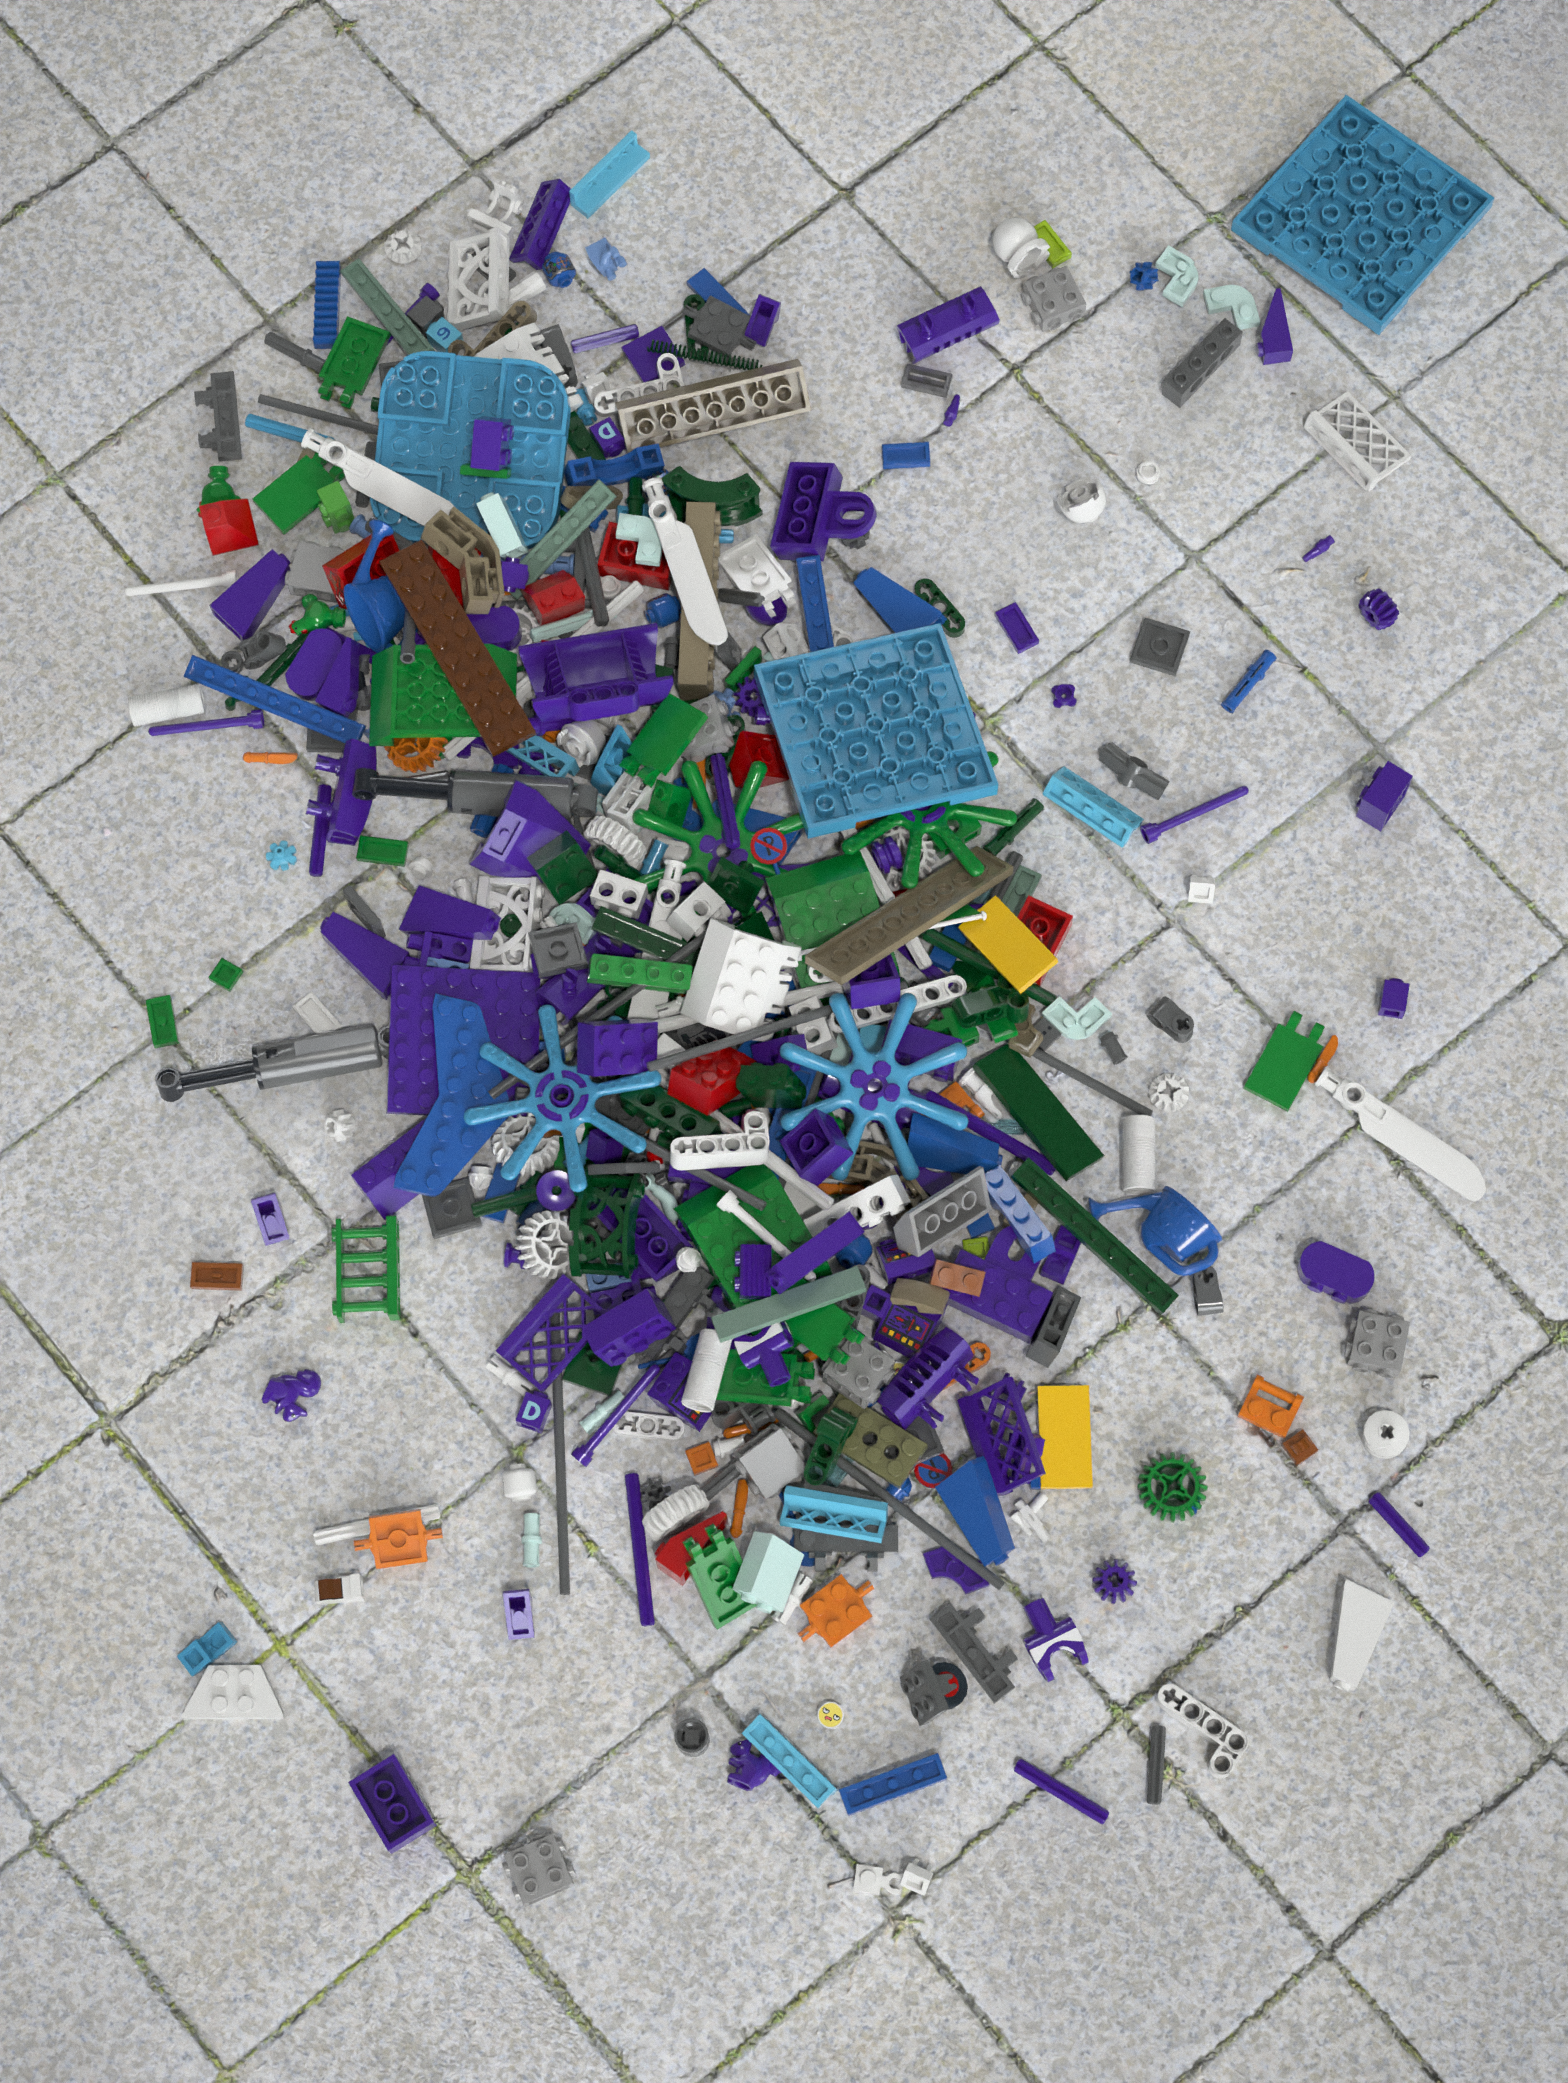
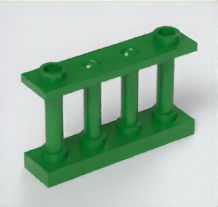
M386 1216V1224H382V1227L344 1229L342 1220L336 1219V1227H332L331 1230L332 1242H336V1300L332 1301L333 1316H337L340 1323H345V1313L383 1311L387 1313L390 1321L401 1320L400 1237L397 1216ZM382 1237L383 1240H387V1249H383L381 1252L344 1253V1239ZM383 1262V1264H387V1273H383V1276L345 1278V1263ZM375 1286L387 1288V1298H383V1301L345 1302V1288Z

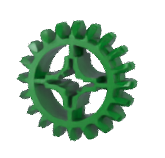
M1171 1452L1169 1460H1167L1166 1456L1162 1453L1160 1454V1463L1155 1458H1152L1150 1462L1153 1468L1149 1465H1144L1143 1470L1147 1474L1139 1475V1479L1145 1482L1137 1485L1138 1490L1145 1491L1139 1494V1500L1148 1499L1143 1505L1144 1509L1152 1506L1153 1509L1150 1515L1155 1516L1157 1512H1160L1161 1521H1164L1166 1515H1170L1171 1523L1175 1522V1515H1178L1181 1521H1185L1184 1512L1193 1517L1195 1513L1192 1506L1196 1510H1200L1202 1505L1198 1501L1206 1500V1495L1201 1492L1207 1491L1208 1486L1200 1484L1206 1480V1475L1197 1476L1202 1469L1201 1466L1193 1469L1194 1459L1192 1458L1188 1463L1183 1462L1185 1459L1184 1454H1181L1179 1460H1176L1175 1453ZM1170 1468L1180 1470L1173 1476L1159 1473L1164 1469ZM1186 1475L1192 1481L1193 1496H1190L1187 1493L1188 1490L1183 1487L1182 1482ZM1152 1479L1158 1482L1157 1484L1163 1491L1158 1500L1152 1492ZM1178 1480L1176 1490H1172L1166 1496L1168 1486L1176 1483ZM1171 1499L1186 1502L1175 1507L1165 1505Z

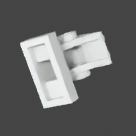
M502 180L500 184L494 182V189L489 197V201L492 202L485 212H479L471 208L467 215L469 227L481 233H487L491 228L498 227L510 237V246L514 236L512 227L509 225L516 214L519 215L524 207V198L518 194L519 189L513 185L506 184ZM499 208L506 211L505 216L501 220L494 218Z

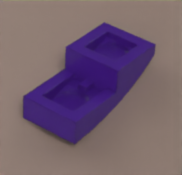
M1062 1225L1054 1240L1056 1251L1048 1255L1040 1275L1064 1285L1081 1242Z

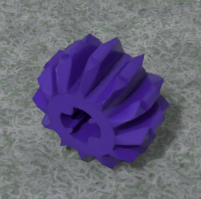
M1379 588L1364 594L1358 604L1361 610L1360 614L1364 616L1365 621H1368L1370 626L1375 627L1377 630L1390 627L1398 619L1399 610L1396 608L1397 604L1393 602L1387 592H1383Z
M745 677V685L737 684L738 688L741 689L740 692L736 691L733 693L734 696L740 697L735 705L742 706L741 713L745 714L748 712L749 716L754 717L756 706L764 705L755 678L753 677L751 680L749 677ZM753 692L758 696L757 700H752L751 694Z
M1114 1559L1113 1567L1110 1566L1108 1561H1104V1569L1097 1567L1095 1572L1099 1576L1092 1579L1093 1583L1101 1584L1094 1588V1592H1104L1101 1596L1102 1601H1105L1107 1596H1111V1604L1116 1603L1117 1596L1122 1603L1126 1602L1125 1594L1132 1596L1134 1591L1130 1587L1137 1585L1136 1580L1129 1579L1135 1575V1571H1125L1128 1567L1127 1562L1121 1568L1118 1567V1559ZM1112 1576H1116L1117 1581L1121 1582V1584L1118 1583L1117 1587H1112V1582L1108 1581V1579L1111 1580Z

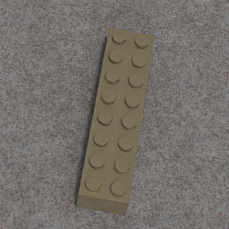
M799 359L615 402L627 453L637 447L658 443L660 447L811 411L803 366Z
M687 502L686 525L690 526L693 530L718 602L717 580H719L718 557H720L721 548L719 543L722 527L721 512L716 511V504L712 502ZM682 606L678 669L679 695L681 700L698 699L699 701L708 697L709 693L714 692V645L706 643L695 634L687 621Z

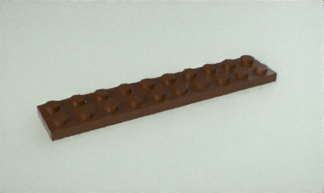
M420 540L379 561L381 568L492 757L535 736V729L424 542Z

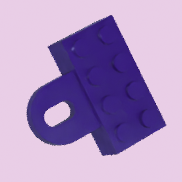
M790 462L770 545L779 560H796V558L820 555L821 561L824 562L829 538L854 539L863 536L873 527L877 517L874 503L864 493L840 491L843 476L835 463ZM848 511L864 512L863 517L860 519H843L844 514Z
M1008 1226L997 1234L985 1259H981L961 1249L954 1264L986 1272L980 1297L943 1287L942 1289L949 1291L948 1306L1030 1344L1052 1300L1053 1292L1031 1282L1041 1260L1034 1264L1026 1252L1019 1261L1009 1259L1008 1252L1013 1242L1018 1238L1012 1227Z

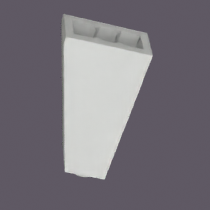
M1347 1579L1341 1588L1329 1679L1335 1682L1334 1686L1345 1692H1348L1349 1689L1354 1691L1357 1688L1395 1603Z

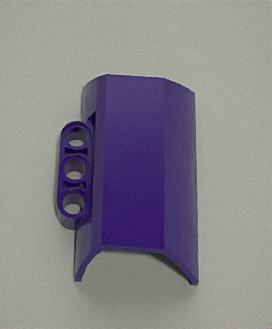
M657 623L518 646L519 655L536 698L532 699V706L543 723L567 719L588 721L629 714L637 711L639 707L661 704L669 695L673 686L672 675L656 677Z

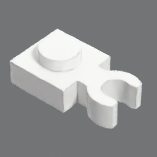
M857 1864L853 1892L879 1896L880 1888H884L890 1894H899V1889L891 1888L889 1882L892 1879L901 1880V1875L891 1873L888 1876H882L883 1868Z

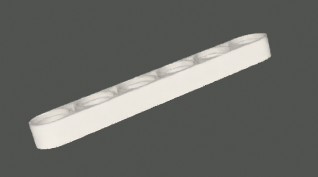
M952 975L900 990V997L904 993L915 995L917 1005L914 1012L954 1001L958 997L963 996L967 985L962 977ZM951 982L957 983L961 991L959 993H952L948 988V984ZM927 989H934L938 993V999L931 1000L927 998L925 991ZM899 1002L890 1003L893 1008L891 1013L883 1012L880 1009V1005L863 1008L870 1014V1018L867 1020L858 1017V1009L851 1010L857 1029L893 1019ZM832 1012L828 1020L830 1029L835 1033H843L841 1027L834 1022L835 1015Z

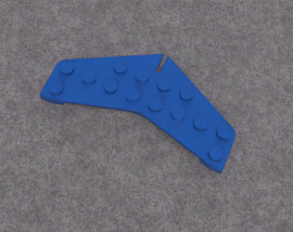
M436 993L432 1004V1018L434 1021L439 1095L395 1175L393 1184L394 1189L435 1197L442 1193L495 1133L498 1127L508 1118L505 1117L478 1125H468L464 1121L465 1111L469 1108L510 1102L507 1091L496 1099H493L488 1091L502 1082L503 1079L499 1067L485 1060L479 1054L480 1047L484 1043H491L480 1007L474 1002Z

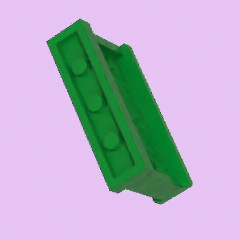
M592 954V958L589 960L587 983L629 988L633 984L646 985L647 987L643 990L686 995L687 990L690 989L692 966Z

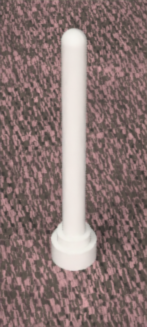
M228 570L218 577L129 586L125 588L124 592L127 596L215 586L229 588L239 579L237 570Z
M731 1190L717 1203V1206L723 1212L727 1211L729 1214L732 1212L765 1243L772 1245V1249L783 1259L792 1253L739 1205L740 1202L737 1200V1196ZM812 1271L804 1278L809 1282H813L816 1279V1274Z

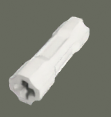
M533 271L509 289L508 310L514 303L533 298L546 289L542 278L537 272ZM481 307L480 312L488 310V308ZM497 321L486 323V325L491 326Z

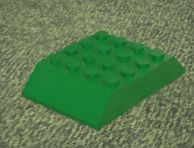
M860 851L854 855L844 854L765 878L784 941L793 942L801 946V951L821 946L880 908L869 870ZM892 952L891 955L900 976L898 963L894 952ZM802 955V961H798V967H793L799 989L830 983H818L810 978L807 973L808 965L805 963V955ZM813 970L818 976H821L819 971ZM830 997L819 999L823 1006L830 1005Z
M766 1165L747 1166L724 1179L767 1202L765 1209L760 1211L737 1198L740 1202L739 1205L791 1252H794L813 1238L776 1175ZM712 1186L673 1208L730 1306L732 1309H736L762 1299H739V1292H734V1278L739 1277V1267H735V1251H740L741 1244H768L732 1212L730 1214L727 1211L723 1212L717 1206V1203L727 1192ZM773 1249L771 1268L783 1259ZM827 1261L813 1271L816 1274L814 1281L818 1280L820 1276L833 1275ZM771 1286V1296L779 1294L776 1291V1289H774ZM762 1329L750 1333L752 1334V1336H755L762 1331Z

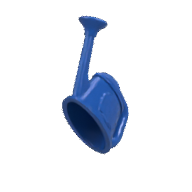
M375 519L369 521L372 539L352 583L344 587V599L350 618L359 635L373 651L379 653L393 646L390 643L391 640L404 627L405 607L387 576L383 575L372 580L370 578L371 563L380 541L394 533L393 528L389 524Z
M1165 1186L1162 1190L1163 1192L1110 1203H1099L1091 1197L1088 1198L1089 1213L1098 1221L1101 1216L1109 1212L1132 1208H1145L1149 1210L1150 1213L1146 1220L1141 1223L1140 1236L1146 1249L1177 1275L1187 1276L1205 1270L1212 1266L1218 1258L1219 1249L1217 1243L1223 1240L1218 1230L1189 1200L1169 1186ZM1208 1247V1255L1202 1260L1186 1266L1176 1262L1182 1263L1186 1258Z

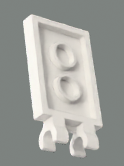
M757 534L721 553L720 557H718L719 566L737 590L759 592L761 596L765 597V601L762 604L771 618L776 616L772 610L774 609L772 601L781 597L787 608L796 604V601L793 599L795 595L790 589L793 587L791 578Z

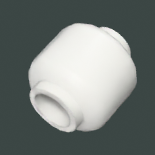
M525 1464L510 1465L509 1471L503 1473L502 1483L506 1498H510L511 1502L532 1500L531 1496L537 1492L536 1476L533 1469L525 1468Z

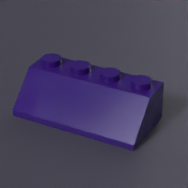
M426 1118L351 1175L354 1183L384 1220H386V1216H392L419 1195L394 1189L393 1184L395 1175Z
M614 1189L611 1195L613 1197L617 1191L623 1190L621 1198H625L628 1195L629 1189ZM645 1194L644 1198H641L637 1213L635 1254L638 1255L639 1264L655 1282H658L679 1270L676 1264V1255L680 1249L694 1247ZM594 1204L590 1209L594 1210L598 1205ZM606 1205L597 1217L613 1233L619 1225V1221L611 1208Z

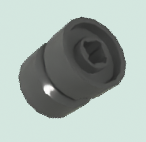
M691 1718L685 1719L676 1727L674 1737L681 1753L688 1757H698L705 1753L709 1747L710 1737L704 1723Z

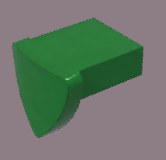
M817 1393L812 1397L811 1404L805 1403L794 1412L804 1427L812 1434L816 1427L810 1418L826 1406L829 1400L824 1394Z

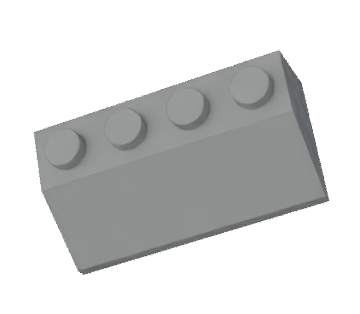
M981 1166L977 1167L907 1211L893 1227L898 1249L919 1257L992 1211L984 1168Z

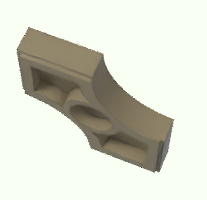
M1030 1003L1027 1020L1023 1023H1014L1018 1030V1036L1010 1038L1008 1043L1009 1048L1031 1058L1043 1041V1035L1032 1024V1018L1036 1009Z

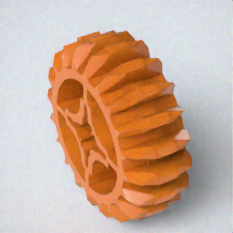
M444 737L394 738V746H384V748L389 752L387 756L396 767H401L405 772L410 770L412 773H417L418 770L426 772L427 765L431 768L434 767V760L441 761L439 754L440 752H445L442 746L449 742ZM408 753H419V755L414 757H405Z

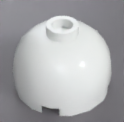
M1083 477L1073 481L1065 487L1066 492L1063 496L1060 493L1057 499L1063 514L1069 520L1076 523L1095 521L1106 506V493L1098 478L1091 480L1090 477Z

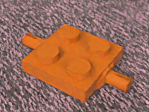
M421 1509L369 1516V1539L354 1540L355 1551L371 1549L375 1558L376 1569L428 1562L427 1542L428 1540L443 1538L442 1527L426 1530L422 1522Z
M840 1574L803 1602L800 1608L806 1614L810 1625L797 1633L801 1637L806 1632H809L801 1640L805 1642L816 1633L832 1648L869 1620L872 1614L866 1608L863 1597L874 1590L873 1585L863 1591V1589L871 1584L869 1580L855 1589Z

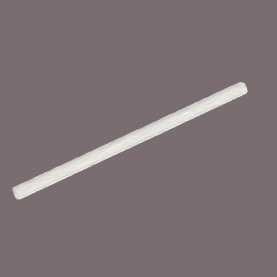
M633 581L606 605L609 621L644 591L638 581ZM593 616L570 637L597 633L603 626H597ZM528 674L517 682V701L533 688ZM454 737L443 747L445 752L442 754L448 760H451L476 737Z
M856 828L843 830L841 833L846 840L858 833ZM864 847L860 852L869 870L875 892L882 905H885L893 900L895 896L878 869L867 847ZM918 936L905 944L920 970L927 969L932 965V960Z
M830 982L788 991L784 1004L777 1006L783 1007L797 1004L814 996L820 999L830 997L834 993L843 994L844 988L843 985L837 982ZM684 1014L653 1020L658 1022V1033L699 1023Z
M663 1068L657 1071L662 1077L660 1084L668 1090L670 1073ZM718 1110L709 1115L720 1121L721 1131L724 1134L743 1133V1129ZM769 1150L768 1159L763 1163L820 1208L823 1210L830 1209L834 1203L830 1196L814 1184L800 1178L795 1169Z

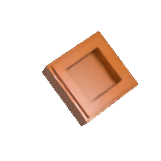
M710 1442L685 1450L694 1476L718 1467Z

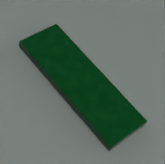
M1008 1044L973 1065L972 1068L993 1091L999 1101L1066 1182L1099 1162L1105 1156L1019 1052L1009 1048Z

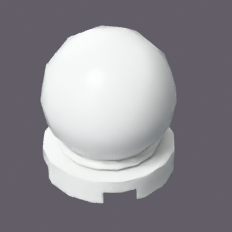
M1013 217L1004 220L997 226L993 234V248L997 256L1008 263V270L1015 278L1025 277L1026 274L1024 272L1032 267L1037 270L1050 255L1047 250L1050 248L1048 243L1042 238L1038 239L1034 226L1023 218Z

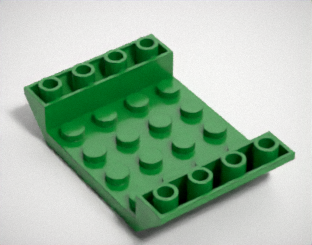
M484 644L514 696L517 698V654L492 644ZM393 645L372 656L369 746H394V738L481 737L427 645H416L415 660L411 664H405L400 660L401 645Z

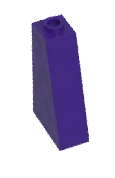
M273 549L270 550L209 605L213 615L241 642L255 634L284 588L286 573L291 571L289 567L291 563L288 558L282 553L278 555Z
M419 885L399 930L407 936L409 934L422 935L425 931L469 940H492L494 933L499 928L501 917L491 909Z
M332 912L330 917H326L320 926L323 940L381 998L387 1000L390 996L391 966L403 965L404 957H411L409 952L347 918Z
M849 1211L774 1265L765 1273V1276L770 1285L780 1295L841 1252L865 1231Z

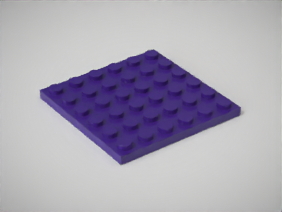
M392 965L386 1114L428 1116L438 1098L434 1021L432 1018V1004L435 993L476 1003L481 1009L491 1043L525 1065L539 1054L540 1020L538 1011L540 1005L536 992L540 989L541 979L534 978V973ZM499 1068L502 1079H506L509 1073ZM517 1082L506 1090L509 1101H515L514 1093L516 1087H529ZM521 1113V1116L526 1117L527 1113Z

